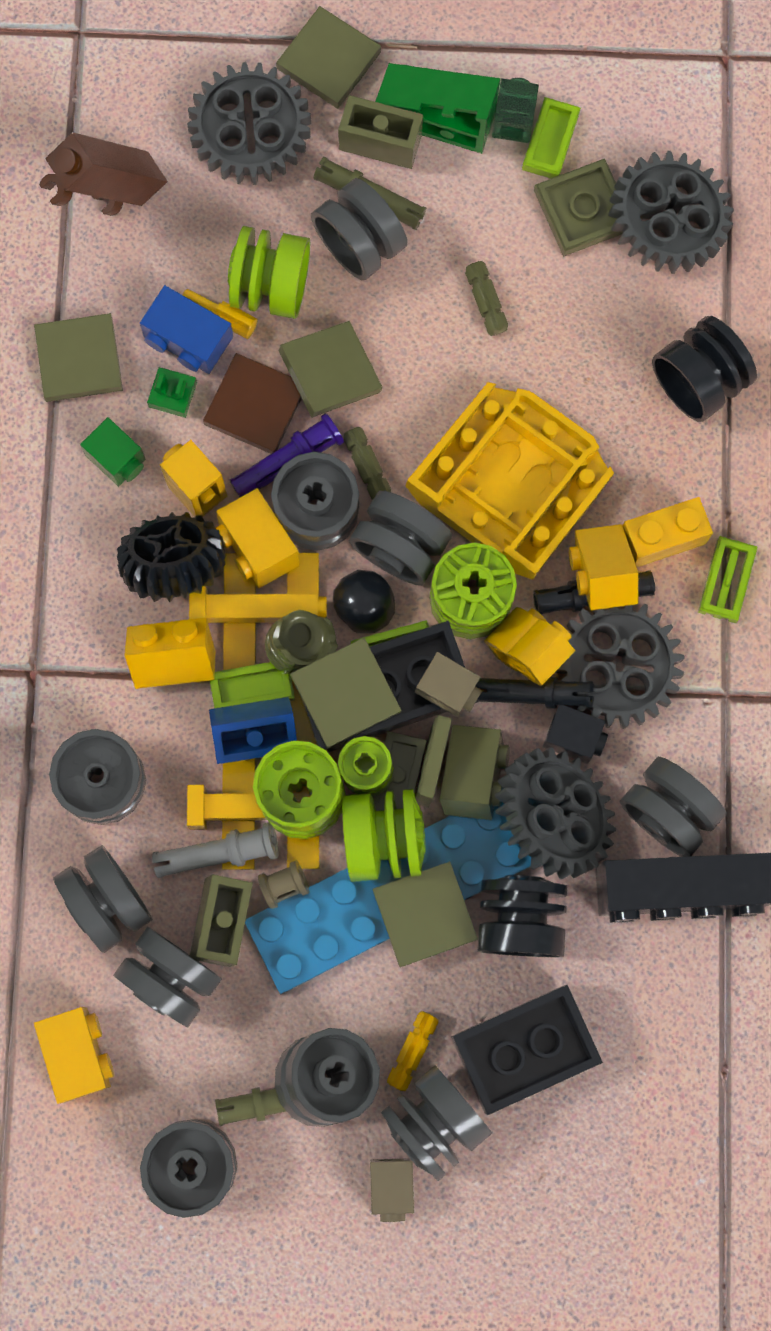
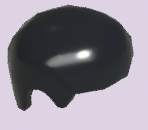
M356 570L341 578L333 591V607L337 615L356 633H375L387 626L395 614V596L388 582L374 571Z

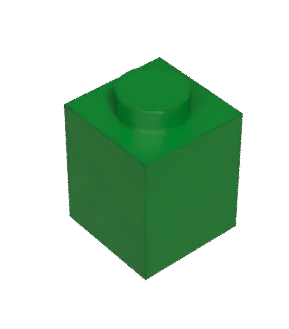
M109 417L80 444L85 456L118 487L125 480L130 482L136 478L144 467L143 462L146 459L142 448Z

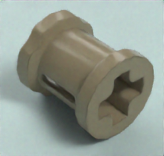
M297 860L291 862L290 867L267 876L265 873L258 875L262 894L270 909L277 908L278 902L297 894L304 896L310 893L307 879Z

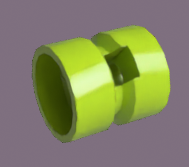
M362 736L352 739L341 750L338 767L340 775L350 791L355 794L371 792L372 796H376L389 787L393 780L394 767L390 752L384 743L373 737Z

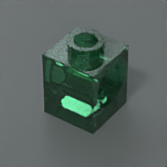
M501 78L492 138L529 143L539 84L530 83L524 78H512L510 80Z

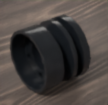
M714 316L702 318L696 327L689 328L683 336L684 342L681 340L672 341L655 354L652 359L653 371L667 396L686 416L696 422H704L724 406L726 402L725 396L735 398L740 394L742 388H748L757 379L755 363L742 340L729 326Z
M506 875L498 879L481 881V892L499 895V900L481 901L480 908L498 913V921L479 924L477 952L528 957H564L565 929L547 924V916L566 913L567 906L548 903V898L566 897L567 885L553 883L543 877Z

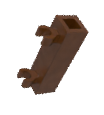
M72 132L45 158L55 174L45 175L39 185L41 188L48 190L57 185V194L50 200L51 204L56 206L66 205L71 200L73 192L89 195L97 200L109 199V203L102 209L103 215L114 216L122 209L123 202L142 206L168 181L148 151Z

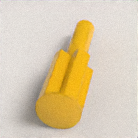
M186 289L182 294L230 322L232 331L246 339L251 337L257 326L258 318L238 308L230 307L225 301L216 304L190 289Z

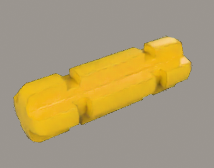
M425 1011L418 1013L413 1023L415 1028L413 1032H409L396 1059L398 1064L396 1068L392 1067L387 1078V1083L400 1091L407 1090L413 1078L410 1075L413 1070H417L430 1042L427 1039L430 1034H434L439 1023L435 1016Z

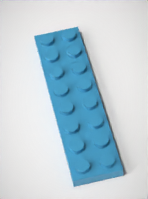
M499 806L494 807L492 820L448 816L424 829L426 852L422 863V871L450 861L464 901L481 892L482 880L515 875L531 867L532 857L527 855L522 859L518 858L521 849L519 844L508 845L507 842L513 835L511 831L500 829V826L507 822L506 817L496 814V810L500 808ZM401 858V878H394L389 860H381L378 880L351 882L348 868L308 887L309 894L304 896L297 894L279 902L277 908L270 909L269 907L246 919L245 924L280 995L389 939L372 889L410 876L408 858Z

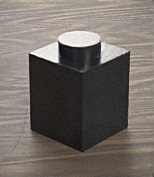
M559 705L551 722L543 748L548 749L552 747L557 753L565 750L568 753V757L573 759L579 757L581 762L588 764L593 754L601 756L606 744L608 734L602 732L605 720L565 705Z

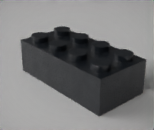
M449 621L370 647L401 709V713L327 749L302 700L317 746L325 749L327 752H331L344 747L345 744L354 738L362 736L375 737L387 731L448 712L416 694L415 690L437 652L465 668Z
M771 853L604 861L596 867L599 916H609L610 923H627L639 920L640 914H650L651 921L675 920V918L682 917L681 912H691V919L716 918V916L723 915V910H732V917H750L765 913V907L771 905Z

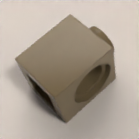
M437 652L417 685L415 693L458 717L463 708L470 712L480 696L482 690L475 687L480 676Z
M410 1158L370 1160L372 1215L380 1214L381 1222L405 1221L406 1213H414L412 1160Z

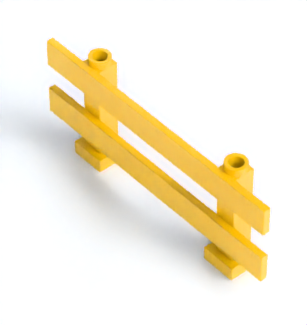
M225 553L224 594H209L206 586H202L201 594L189 593V619L207 618L208 623H224L223 670L256 665V623H275L277 620L297 610H304L320 617H327V596H319V553H299L300 566L287 573V594H256V584L253 579L245 580L235 563V559L238 558L236 553ZM292 680L295 700L290 701L294 716L297 741L311 742L317 745L300 694ZM255 758L223 763L222 794H207V789L204 785H187V826L190 830H207V821H222V839H225L226 834L231 830L237 829L240 833L255 830V820H267L257 804L253 790ZM303 786L301 792H293L299 803L303 797H311L307 786ZM287 836V868L290 867L291 862L297 860L302 869H320L319 836L309 839L290 838ZM255 859L247 860L244 866L239 867L232 865L231 862L222 863V870H255Z

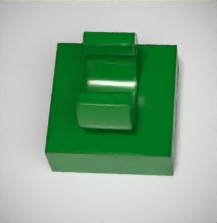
M159 367L147 401L148 407L186 418L197 385L196 377Z

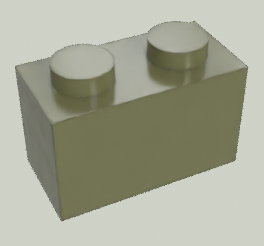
M349 95L338 129L339 150L412 169L422 137L423 114Z
M461 725L452 726L440 794L444 815L492 820L494 807H501L502 802L495 797V794L504 789L498 781L500 770L508 767L510 753L509 745H504L501 729Z
M214 874L205 878L189 957L196 961L226 967L237 965L253 882Z

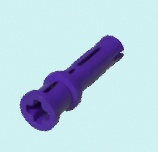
M327 413L323 414L320 422L302 433L296 431L290 437L291 442L234 478L229 479L238 496L242 497L256 488L261 489L273 482L282 466L297 455L311 452L322 453L334 444L342 445L344 443L343 437Z

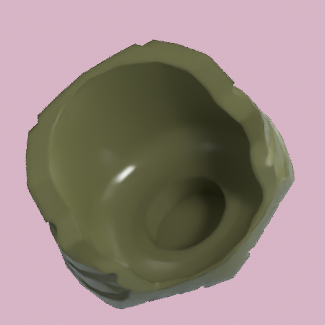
M304 610L291 612L277 620L269 629L265 640V652L268 659L279 671H284V674H291L336 652L338 648L335 630L330 619Z

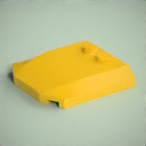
M487 382L408 478L405 487L421 506L470 542L492 546L506 556L514 568L515 574L533 580L605 488L614 472L610 466L607 468L598 452L600 447L594 436L536 394L517 388L516 392L495 388V383Z

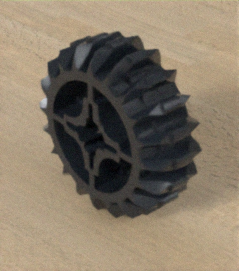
M171 512L167 517L157 515L155 520H142L141 527L130 528V534L121 538V546L117 548V566L120 577L123 578L130 592H137L140 598L150 596L153 602L161 598H167L171 602L174 597L182 596L186 599L187 594L192 592L201 594L202 586H213L214 578L222 575L226 554L223 538L220 536L219 530L215 529L212 521H204L202 515L192 518L189 512H185L181 516H176Z

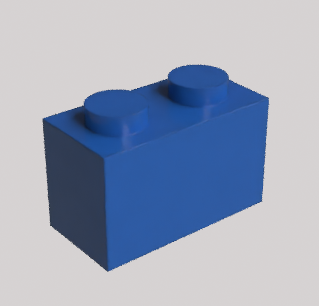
M166 285L163 286L140 322L142 333L145 337L144 341L150 347L161 353L168 350L178 356L177 360L184 367L194 372L201 369L210 374L234 337L230 322Z
M289 697L209 709L217 764L260 758L277 745L297 741L294 716Z

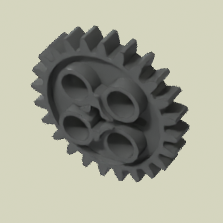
M243 62L241 72L236 73L231 65H227L228 76L223 78L216 71L213 72L215 84L211 85L203 81L201 86L204 95L193 94V101L196 107L188 108L189 119L192 121L187 123L188 132L193 135L190 137L192 148H199L197 150L199 161L209 159L207 163L210 172L221 167L223 180L227 179L231 173H235L237 184H241L244 176L250 175L253 185H256L258 175L264 174L265 178L271 182L272 170L276 169L279 173L285 175L286 161L293 165L298 164L295 151L299 153L306 152V142L304 140L311 137L310 128L308 127L311 124V113L305 112L308 110L307 98H300L301 87L299 85L290 88L291 80L289 75L278 80L276 67H273L268 74L263 73L262 63L257 64L255 71H249L247 63ZM246 93L251 95L255 153L253 154L248 152L244 94ZM266 100L275 103V105L269 108L259 106L261 102ZM231 103L237 105V107L231 111H225L221 109V107L225 104ZM266 136L279 138L271 144L261 141ZM228 139H238L241 141L238 145L232 147L224 145V142Z
M667 151L661 161L657 153L653 152L648 163L640 157L634 167L628 166L622 175L623 177H619L614 188L616 190H614L609 200L614 205L611 207L608 216L617 218V220H615L611 230L616 232L623 231L618 244L630 243L632 245L628 253L630 257L638 252L643 255L641 259L642 266L646 265L651 259L655 261V270L657 272L660 271L664 263L668 264L671 274H675L680 264H682L686 272H690L695 262L700 267H703L709 257L714 258L719 252L720 247L727 241L728 236L726 234L733 226V223L728 219L734 212V208L724 205L731 195L730 193H719V189L724 181L722 179L712 182L710 177L713 174V168L707 169L704 172L699 170L701 165L699 158L690 165L687 164L686 153H683L678 161H674L672 152ZM677 187L685 189L688 195L681 193ZM641 195L648 196L654 203L646 202ZM689 221L697 223L701 229L692 227ZM653 230L661 231L666 238L657 236Z
M644 604L638 612L633 611V605L624 606L623 609L613 607L608 608V610H593V616L585 609H582L579 613L582 624L574 620H570L567 624L568 629L573 634L569 643L575 649V652L559 667L556 673L565 674V677L560 681L587 682L586 673L589 671H598L604 675L606 679L604 687L594 688V692L577 693L580 696H594L592 707L578 706L577 710L584 712L586 709H589L591 716L597 718L600 715L605 716L606 728H610L614 719L619 718L622 729H626L629 725L630 717H633L640 726L645 722V711L651 717L656 718L659 715L656 703L666 708L671 704V700L665 692L676 694L680 689L671 680L680 679L684 675V671L674 667L675 664L685 659L684 655L673 653V649L681 643V640H668L667 635L673 628L672 624L660 628L657 624L662 614L659 612L650 619L646 616L647 604ZM597 632L607 634L612 640V647L609 649L598 648L593 643L592 635ZM636 639L646 641L651 647V655H637L632 648V641ZM584 655H591L602 661H585ZM616 656H621L622 663L627 665L621 672L616 671V664L611 662ZM635 666H652L654 671L647 672ZM626 679H640L645 686V693L637 696L631 694L626 688Z
M552 747L544 752L537 748L529 754L525 753L514 760L513 764L505 768L507 775L498 781L504 789L495 794V797L503 802L504 805L496 810V814L506 817L507 822L502 824L500 829L511 831L513 836L507 842L509 846L519 844L521 847L518 858L522 859L527 855L532 857L531 869L534 870L543 865L544 874L547 877L557 872L559 879H564L569 875L576 878L598 867V862L608 857L605 850L614 844L608 835L614 833L616 828L609 824L607 820L615 816V812L605 809L604 804L610 801L611 798L607 795H600L599 790L603 786L602 781L595 783L591 781L593 769L590 768L583 772L580 769L581 759L579 757L569 762L567 751L564 750L556 755Z

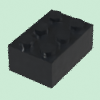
M568 985L556 988L451 1036L486 1115H490L603 1063Z

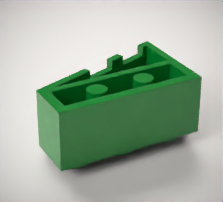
M389 63L375 102L423 114L422 136L482 154L496 114L501 78Z

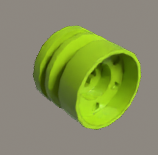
M243 226L236 246L232 250L228 269L230 307L242 308L247 292H249V310L257 311L263 295L269 296L270 314L296 319L300 311L310 257V238L283 233L277 250L271 249L269 230L262 229L255 246V228Z
M475 542L456 546L443 555L434 569L429 596L433 616L439 624L449 621L454 636L466 639L488 636L510 613L517 587L514 568L506 556L492 546ZM469 580L477 581V587H480L478 594H470V588L467 587Z
M290 741L283 743L265 754L255 770L253 790L257 804L265 818L278 832L290 838L309 839L323 835L337 823L342 814V799L346 792L337 763L325 749L311 742ZM303 786H307L311 797H303L300 803L297 802L293 792H301Z
M414 789L403 790V808L396 809L393 790L387 791L384 810L376 811L371 792L343 795V832L350 881L378 880L381 860H389L394 878H401V858H408L411 877L422 876V863L426 852L423 813L416 801Z

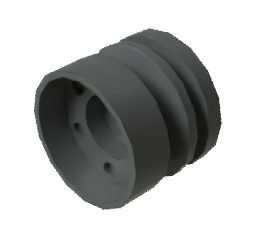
M434 1065L414 1083L423 1099L419 1105L416 1106L401 1094L397 1100L406 1109L408 1114L403 1119H400L390 1106L386 1107L381 1114L386 1119L391 1136L415 1165L433 1175L439 1181L446 1175L434 1160L441 1152L455 1167L459 1162L450 1144L457 1140L464 1147L473 1151L492 1132L452 1083Z

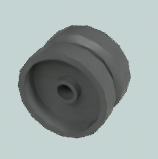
M354 178L337 192L338 203L330 199L325 201L311 213V220L316 232L335 259L354 277L363 281L367 280L381 268V257L386 259L393 258L407 247L408 239L404 228L386 201L365 181Z
M306 453L297 455L285 463L274 478L271 492L274 514L295 545L300 548L319 551L335 547L348 538L357 524L359 490L356 477L346 463L331 454ZM318 499L317 505L310 504L312 500Z
M378 491L367 510L372 521H360L350 537L349 543L361 556L390 575L405 582L423 586L434 568L429 555L441 556L453 535L441 520L416 503L388 491Z
M99 729L78 732L64 741L52 758L49 772L52 792L61 806L82 821L98 825L119 822L131 814L143 798L146 785L143 763L129 743L113 732ZM103 771L104 777L102 781L94 783L91 780L93 774L100 775Z
M658 756L643 773L647 786L634 784L619 802L627 814L655 840L681 857H690L703 843L699 829L705 831L714 830L727 813L720 801L695 777L670 760Z
M101 845L84 856L85 867L94 882L90 884L83 873L72 866H69L53 877V880L65 901L64 903L78 926L90 937L98 949L105 953L122 941V933L113 915L116 914L126 928L135 932L153 919L124 872L107 849Z
M147 927L136 942V947L142 955L153 962L151 968L135 958H125L113 976L131 989L135 997L163 1016L166 1014L185 1027H189L200 1012V1007L193 998L183 992L185 986L201 996H211L222 978L199 961L189 957L188 953L162 935Z
M327 1028L295 1040L282 1053L275 1068V1089L280 1104L293 1119L307 1126L326 1127L359 1117L373 1103L379 1088L380 1068L374 1051L362 1037L347 1029Z
M198 1119L177 1121L156 1133L144 1149L140 1165L142 1187L150 1201L166 1214L182 1218L203 1215L219 1205L233 1186L237 1172L235 1148L226 1133L214 1124ZM191 1158L198 1163L194 1169L195 1174L192 1175L187 1174L183 1170L184 1161H189Z

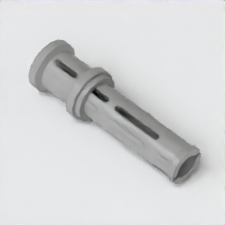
M264 823L261 829L240 833L237 829L231 830L226 834L225 839L162 852H153L152 862L170 861L168 865L154 867L156 876L162 878L166 875L231 862L232 865L239 867L244 866L247 860L268 856L271 860L277 859L279 857V847L273 826L270 823Z

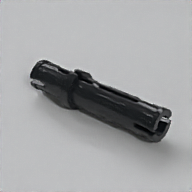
M651 570L638 573V597L655 595V582ZM576 580L568 581L565 586L533 591L535 610L541 615L568 609L578 612L583 607L589 606L586 595H579Z
M550 677L541 686L531 680L480 678L475 686L487 689V692H481L476 703L545 704L546 708L556 709L558 705L592 707L594 702V696H580L577 694L578 692H594L593 681L567 682L559 681L557 677Z

